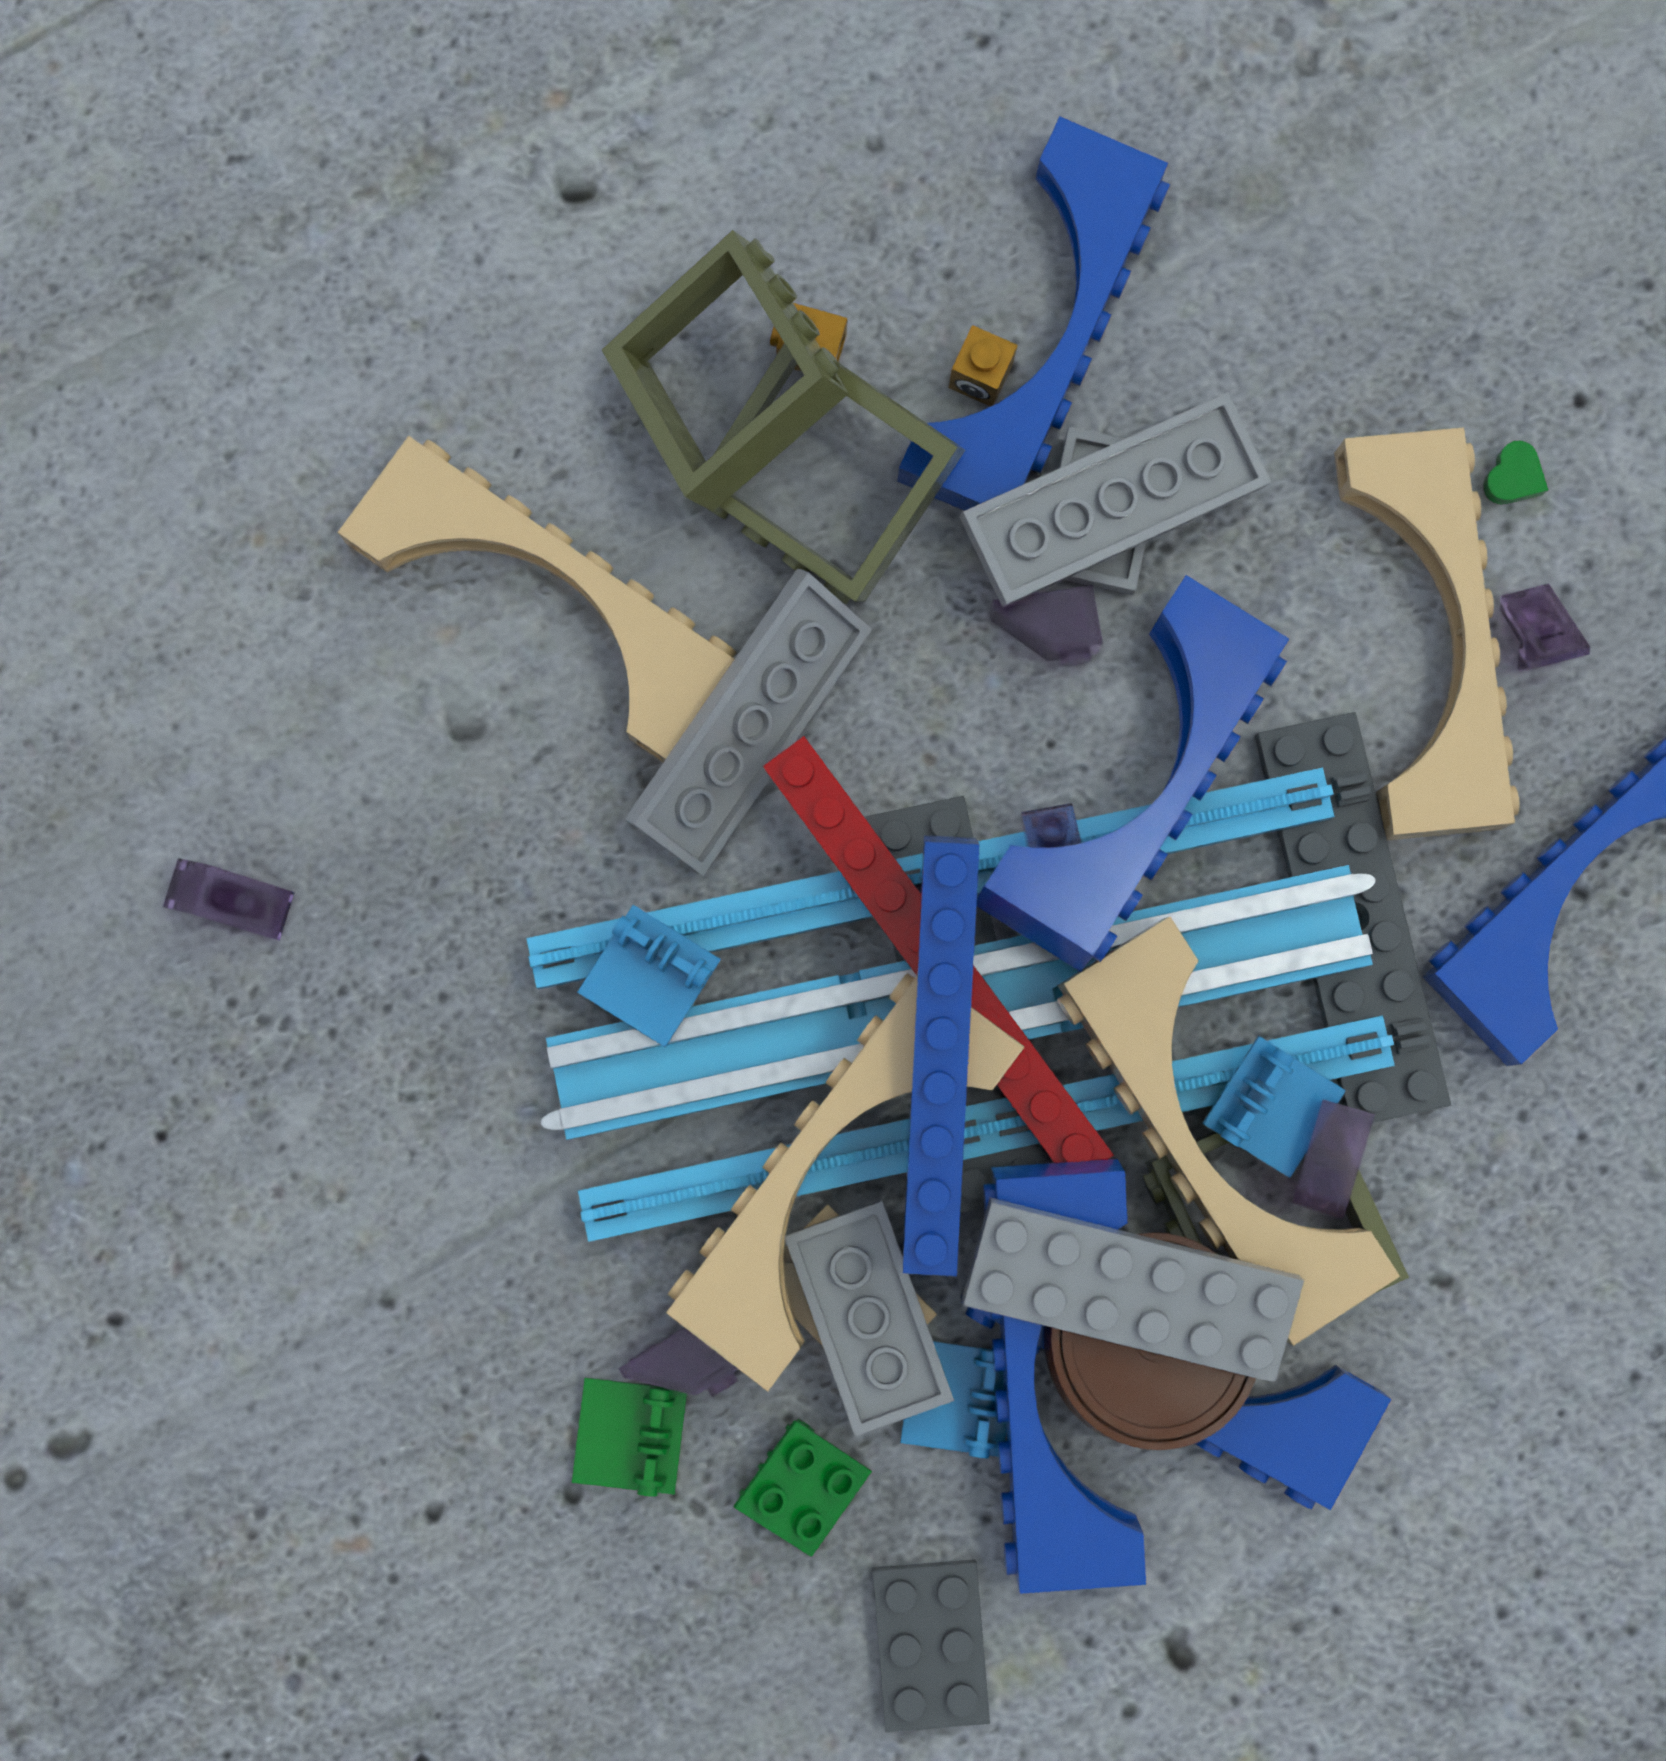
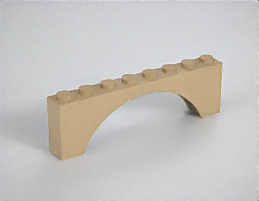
M1464 427L1345 438L1334 452L1340 501L1358 507L1378 518L1393 529L1418 555L1432 576L1441 595L1448 616L1452 639V676L1448 698L1440 721L1432 737L1411 765L1392 782L1376 791L1387 841L1504 829L1515 823L1514 816H1517L1519 813L1520 802L1517 788L1510 786L1508 766H1511L1513 761V747L1510 738L1504 736L1502 717L1506 714L1507 701L1503 687L1497 686L1495 668L1500 663V647L1498 640L1495 637L1491 638L1489 618H1492L1494 612V600L1491 590L1489 588L1485 589L1483 570L1487 566L1488 556L1484 540L1478 539L1476 521H1479L1481 516V500L1478 492L1472 491L1470 473L1473 472L1475 466L1473 446L1471 443H1466Z
M408 436L337 532L344 542L387 573L405 563L425 556L454 551H486L528 561L563 579L597 610L618 642L626 666L629 685V716L626 731L629 739L664 763L735 660L734 656L737 652L716 636L712 635L708 641L694 632L692 629L695 623L679 610L671 607L668 612H665L651 602L655 596L638 582L630 579L627 584H624L610 573L614 568L599 555L589 551L584 556L570 547L573 540L555 525L548 523L543 528L529 518L532 514L530 509L514 497L507 495L504 501L489 491V488L492 486L491 483L478 472L469 467L464 472H461L449 464L448 461L451 459V456L434 442L426 439L422 445Z
M1169 916L1156 922L1106 954L1101 962L1096 960L1081 972L1060 983L1058 987L1063 996L1059 997L1057 1001L1069 1021L1073 1025L1081 1022L1092 1040L1085 1043L1096 1064L1101 1070L1109 1066L1120 1084L1114 1087V1091L1124 1108L1130 1115L1137 1111L1148 1129L1142 1132V1135L1151 1151L1158 1159L1166 1156L1176 1172L1170 1179L1186 1204L1195 1201L1205 1219L1199 1222V1226L1215 1249L1223 1246L1230 1258L1297 1274L1304 1280L1287 1343L1294 1346L1399 1278L1400 1275L1371 1231L1361 1228L1319 1229L1284 1221L1245 1199L1219 1175L1201 1152L1181 1111L1172 1069L1174 1021L1186 983L1199 960Z
M907 973L889 996V999L896 1003L884 1021L875 1015L857 1039L858 1042L864 1045L858 1056L852 1063L843 1058L825 1082L833 1088L821 1105L814 1100L809 1103L794 1124L801 1132L791 1146L788 1148L782 1142L777 1146L762 1167L770 1174L759 1189L756 1190L751 1185L745 1189L731 1208V1211L738 1215V1217L726 1232L719 1227L713 1232L699 1251L700 1254L706 1257V1260L695 1274L686 1269L668 1293V1296L675 1301L666 1313L767 1392L805 1342L789 1303L784 1267L785 1238L796 1195L807 1172L819 1154L844 1127L876 1105L902 1094L912 1092L917 976L914 978ZM972 1007L967 1087L993 1090L1025 1046Z

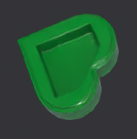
M1520 440L1508 443L1497 455L1496 466L1485 476L1483 482V491L1490 501L1499 505L1510 504L1544 495L1548 491L1538 454L1535 448L1528 442Z

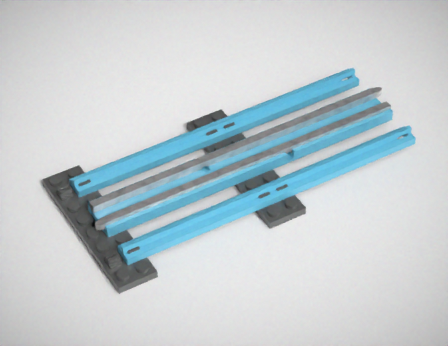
M1356 712L1258 732L1255 735V740L1265 780L1206 792L1200 801L1192 796L1185 807V810L1192 813L1187 825L1177 840L1167 836L1160 849L1167 854L1277 831L1289 878L1133 911L1127 921L1118 916L1110 928V931L1118 936L1107 954L1156 922L1170 916L1199 960L1186 983L1178 1008L1313 979L1325 1028L1268 1040V1042L1329 1080L1337 1079L1338 1086L1346 1090L1341 1100L1348 1127L1361 1126L1452 1106ZM964 796L865 817L920 893L924 835L974 838ZM1150 805L978 841L980 848L977 897L1010 845L1030 848H1054L1091 841L1114 832L1131 822ZM840 871L646 912L710 953L874 918ZM976 906L973 965L1026 1037L1032 1040L1084 1028L1081 1022L1073 1025L1057 1001L1059 997L1063 996L1058 985L1079 971L1023 935L997 941L991 915ZM620 918L526 938L530 954L528 958L530 967L533 968L536 988L540 990L585 980L613 937L612 930ZM893 944L896 963L859 970V972L848 975H836L692 1006L666 1048L624 1021L546 1038L550 1067L554 1070L561 1109L544 1116L541 1120V1125L550 1130L564 1129L566 1140L824 1085L843 1058L852 1063L858 1056L864 1045L858 1042L857 1039L876 1015L884 1021L896 1003L890 1000L889 996L907 973L916 978V974ZM1092 957L1085 967L1095 962L1096 959ZM574 959V962L567 964L557 965L548 968H545L544 966L552 963ZM1252 1044L1172 1061L1175 1089L1181 1111L1185 1112L1213 1106ZM1114 1074L1063 1085L1096 1131L1143 1121L1137 1111L1130 1115L1118 1099L1114 1087L1120 1083ZM997 1085L993 1090L967 1087L960 1213L984 1208L983 1184H992L991 1167L1047 1164L1042 1145ZM910 1118L837 1134L819 1154L807 1172L796 1196L906 1173ZM776 1148L579 1190L578 1195L582 1209L580 1214L582 1222L585 1224L588 1242L731 1211L735 1202L749 1185L758 1190L770 1174L762 1167ZM624 1200L622 1203L594 1208L596 1205ZM626 1213V1215L596 1221V1219Z

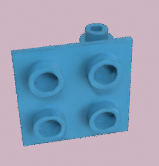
M632 905L627 915L621 916L612 930L613 937L577 993L666 1048L721 959L637 906Z
M1258 1035L1202 1124L1220 1134L1228 1142L1241 1147L1290 1178L1346 1090Z
M933 1341L954 1401L903 1419L900 1443L967 1452L969 1456L988 1459L989 1456L998 1457V1441H1005L1006 1422L997 1423L995 1390H1004L1003 1371H994L992 1349Z

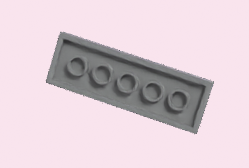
M1227 392L963 511L959 518L1001 606L1004 608L1263 489L1272 482Z
M797 568L630 810L625 820L691 870L704 876L771 778L763 766L795 743L872 629L809 572Z
M989 1197L962 1302L964 1306L1275 1383L1304 1280L1297 1274Z

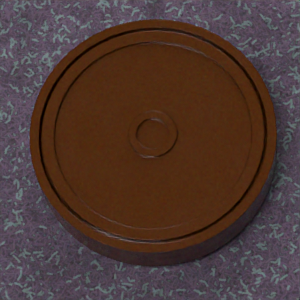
M1168 1233L1138 1234L1217 1254L1208 1247L1182 1236ZM1044 1326V1350L1047 1367L1052 1382L1066 1406L1081 1422L1096 1433L1131 1447L1147 1450H1170L1186 1447L1206 1439L1223 1428L1237 1414L1248 1398L1256 1380L1253 1377Z

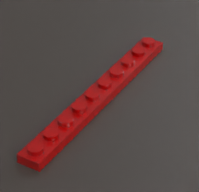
M803 736L766 763L763 768L917 976L921 893L805 736ZM973 965L971 1007L1025 1046L997 1086L1054 1163L1110 1159L1114 1154Z

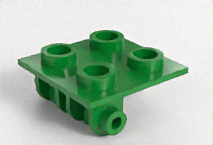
M585 1377L571 1483L637 1490L638 1495L657 1497L658 1493L675 1495L688 1389Z
M798 1418L792 1424H787L785 1427L787 1431L773 1450L769 1449L767 1452L768 1458L764 1463L760 1462L757 1466L759 1468L758 1472L746 1489L742 1488L739 1494L741 1496L733 1507L812 1557L872 1471L816 1434L810 1425Z

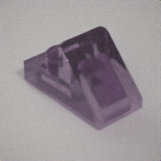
M1549 583L1501 596L1500 612L1520 642L1517 667L1520 672L1590 654V645Z

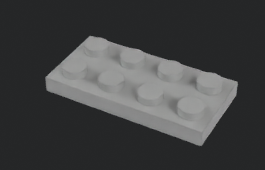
M882 1200L786 1235V1244L855 1437L954 1401L910 1276L903 1273V1257Z

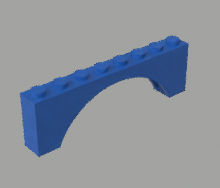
M1059 116L1040 157L1035 180L1049 195L1057 208L1072 246L1075 264V296L1072 315L1065 333L1049 359L1016 392L980 412L958 419L927 423L965 449V452L934 498L966 511L1025 484L1031 471L1041 474L1052 449L1051 445L1044 443L1051 427L1061 429L1072 405L1071 401L1064 399L1072 382L1076 385H1081L1092 360L1091 357L1084 355L1091 339L1097 342L1101 341L1112 314L1104 311L1110 296L1120 298L1131 273V270L1124 268L1129 253L1131 252L1139 256L1151 227L1143 224L1149 209L1159 212L1168 192L1170 184L1162 181L1168 165L1167 162ZM911 441L899 466L897 482L913 488L933 458V455Z
M1187 575L1176 589L1149 633L1169 668L1179 705V744L1174 766L1161 795L1131 822L1114 832L1091 841L1054 848H1030L1010 845L977 897V907L1079 972L1084 969L1092 957L1099 962L1103 960L1118 936L1110 931L1111 926L1118 916L1127 921L1143 896L1142 893L1135 890L1142 876L1149 880L1153 879L1168 855L1160 849L1167 836L1177 840L1192 816V813L1185 810L1192 796L1199 801L1203 798L1217 776L1209 770L1216 758L1225 762L1241 737L1233 732L1238 721L1241 720L1248 724L1264 700L1263 697L1256 694L1263 682L1271 687L1287 660L1279 655L1289 641V638Z
M1666 737L1645 754L1644 758L1649 764L1637 775L1631 770L1610 787L1608 791L1614 797L1601 809L1594 804L1574 821L1572 825L1578 831L1565 843L1558 838L1538 855L1537 859L1542 865L1529 877L1522 872L1502 889L1501 893L1506 899L1493 911L1486 906L1474 915L1464 926L1470 933L1457 945L1450 940L1428 960L1434 967L1423 976L1425 981L1506 1066L1524 1063L1558 1030L1549 994L1548 961L1554 927L1562 905L1572 886L1586 867L1615 840L1643 824L1666 819Z
M924 835L914 1058L903 1231V1273L957 1276L980 848L976 838Z
M1118 1159L991 1167L992 1184H983L984 1212H986L990 1197L1114 1229H1119L1128 1224L1125 1170ZM990 1312L991 1320H1000L1001 1339H992V1357L994 1371H1003L1004 1390H995V1408L997 1423L1006 1422L1007 1441H998L1000 1474L1009 1473L1010 1492H1001L1003 1524H1012L1013 1542H1004L1006 1575L1016 1576L1020 1594L1146 1585L1144 1534L1136 1514L1115 1506L1084 1485L1067 1468L1044 1432L1037 1411L1034 1388L1035 1357L1042 1325Z
M963 1290V1292H962L961 1295H960V1297H961V1303H963V1302H962V1297H963L964 1290ZM968 1307L965 1312L968 1317L990 1329L993 1328L995 1322L1000 1324V1320H991V1315L988 1311ZM1042 1325L1036 1354H1038L1041 1348L1044 1349V1325ZM1335 1365L1320 1376L1297 1387L1277 1393L1248 1397L1237 1414L1223 1428L1195 1444L1217 1457H1221L1223 1451L1242 1460L1238 1467L1246 1474L1263 1483H1266L1269 1477H1272L1285 1484L1287 1488L1284 1493L1309 1509H1313L1317 1502L1331 1510L1387 1409L1391 1398L1380 1389Z

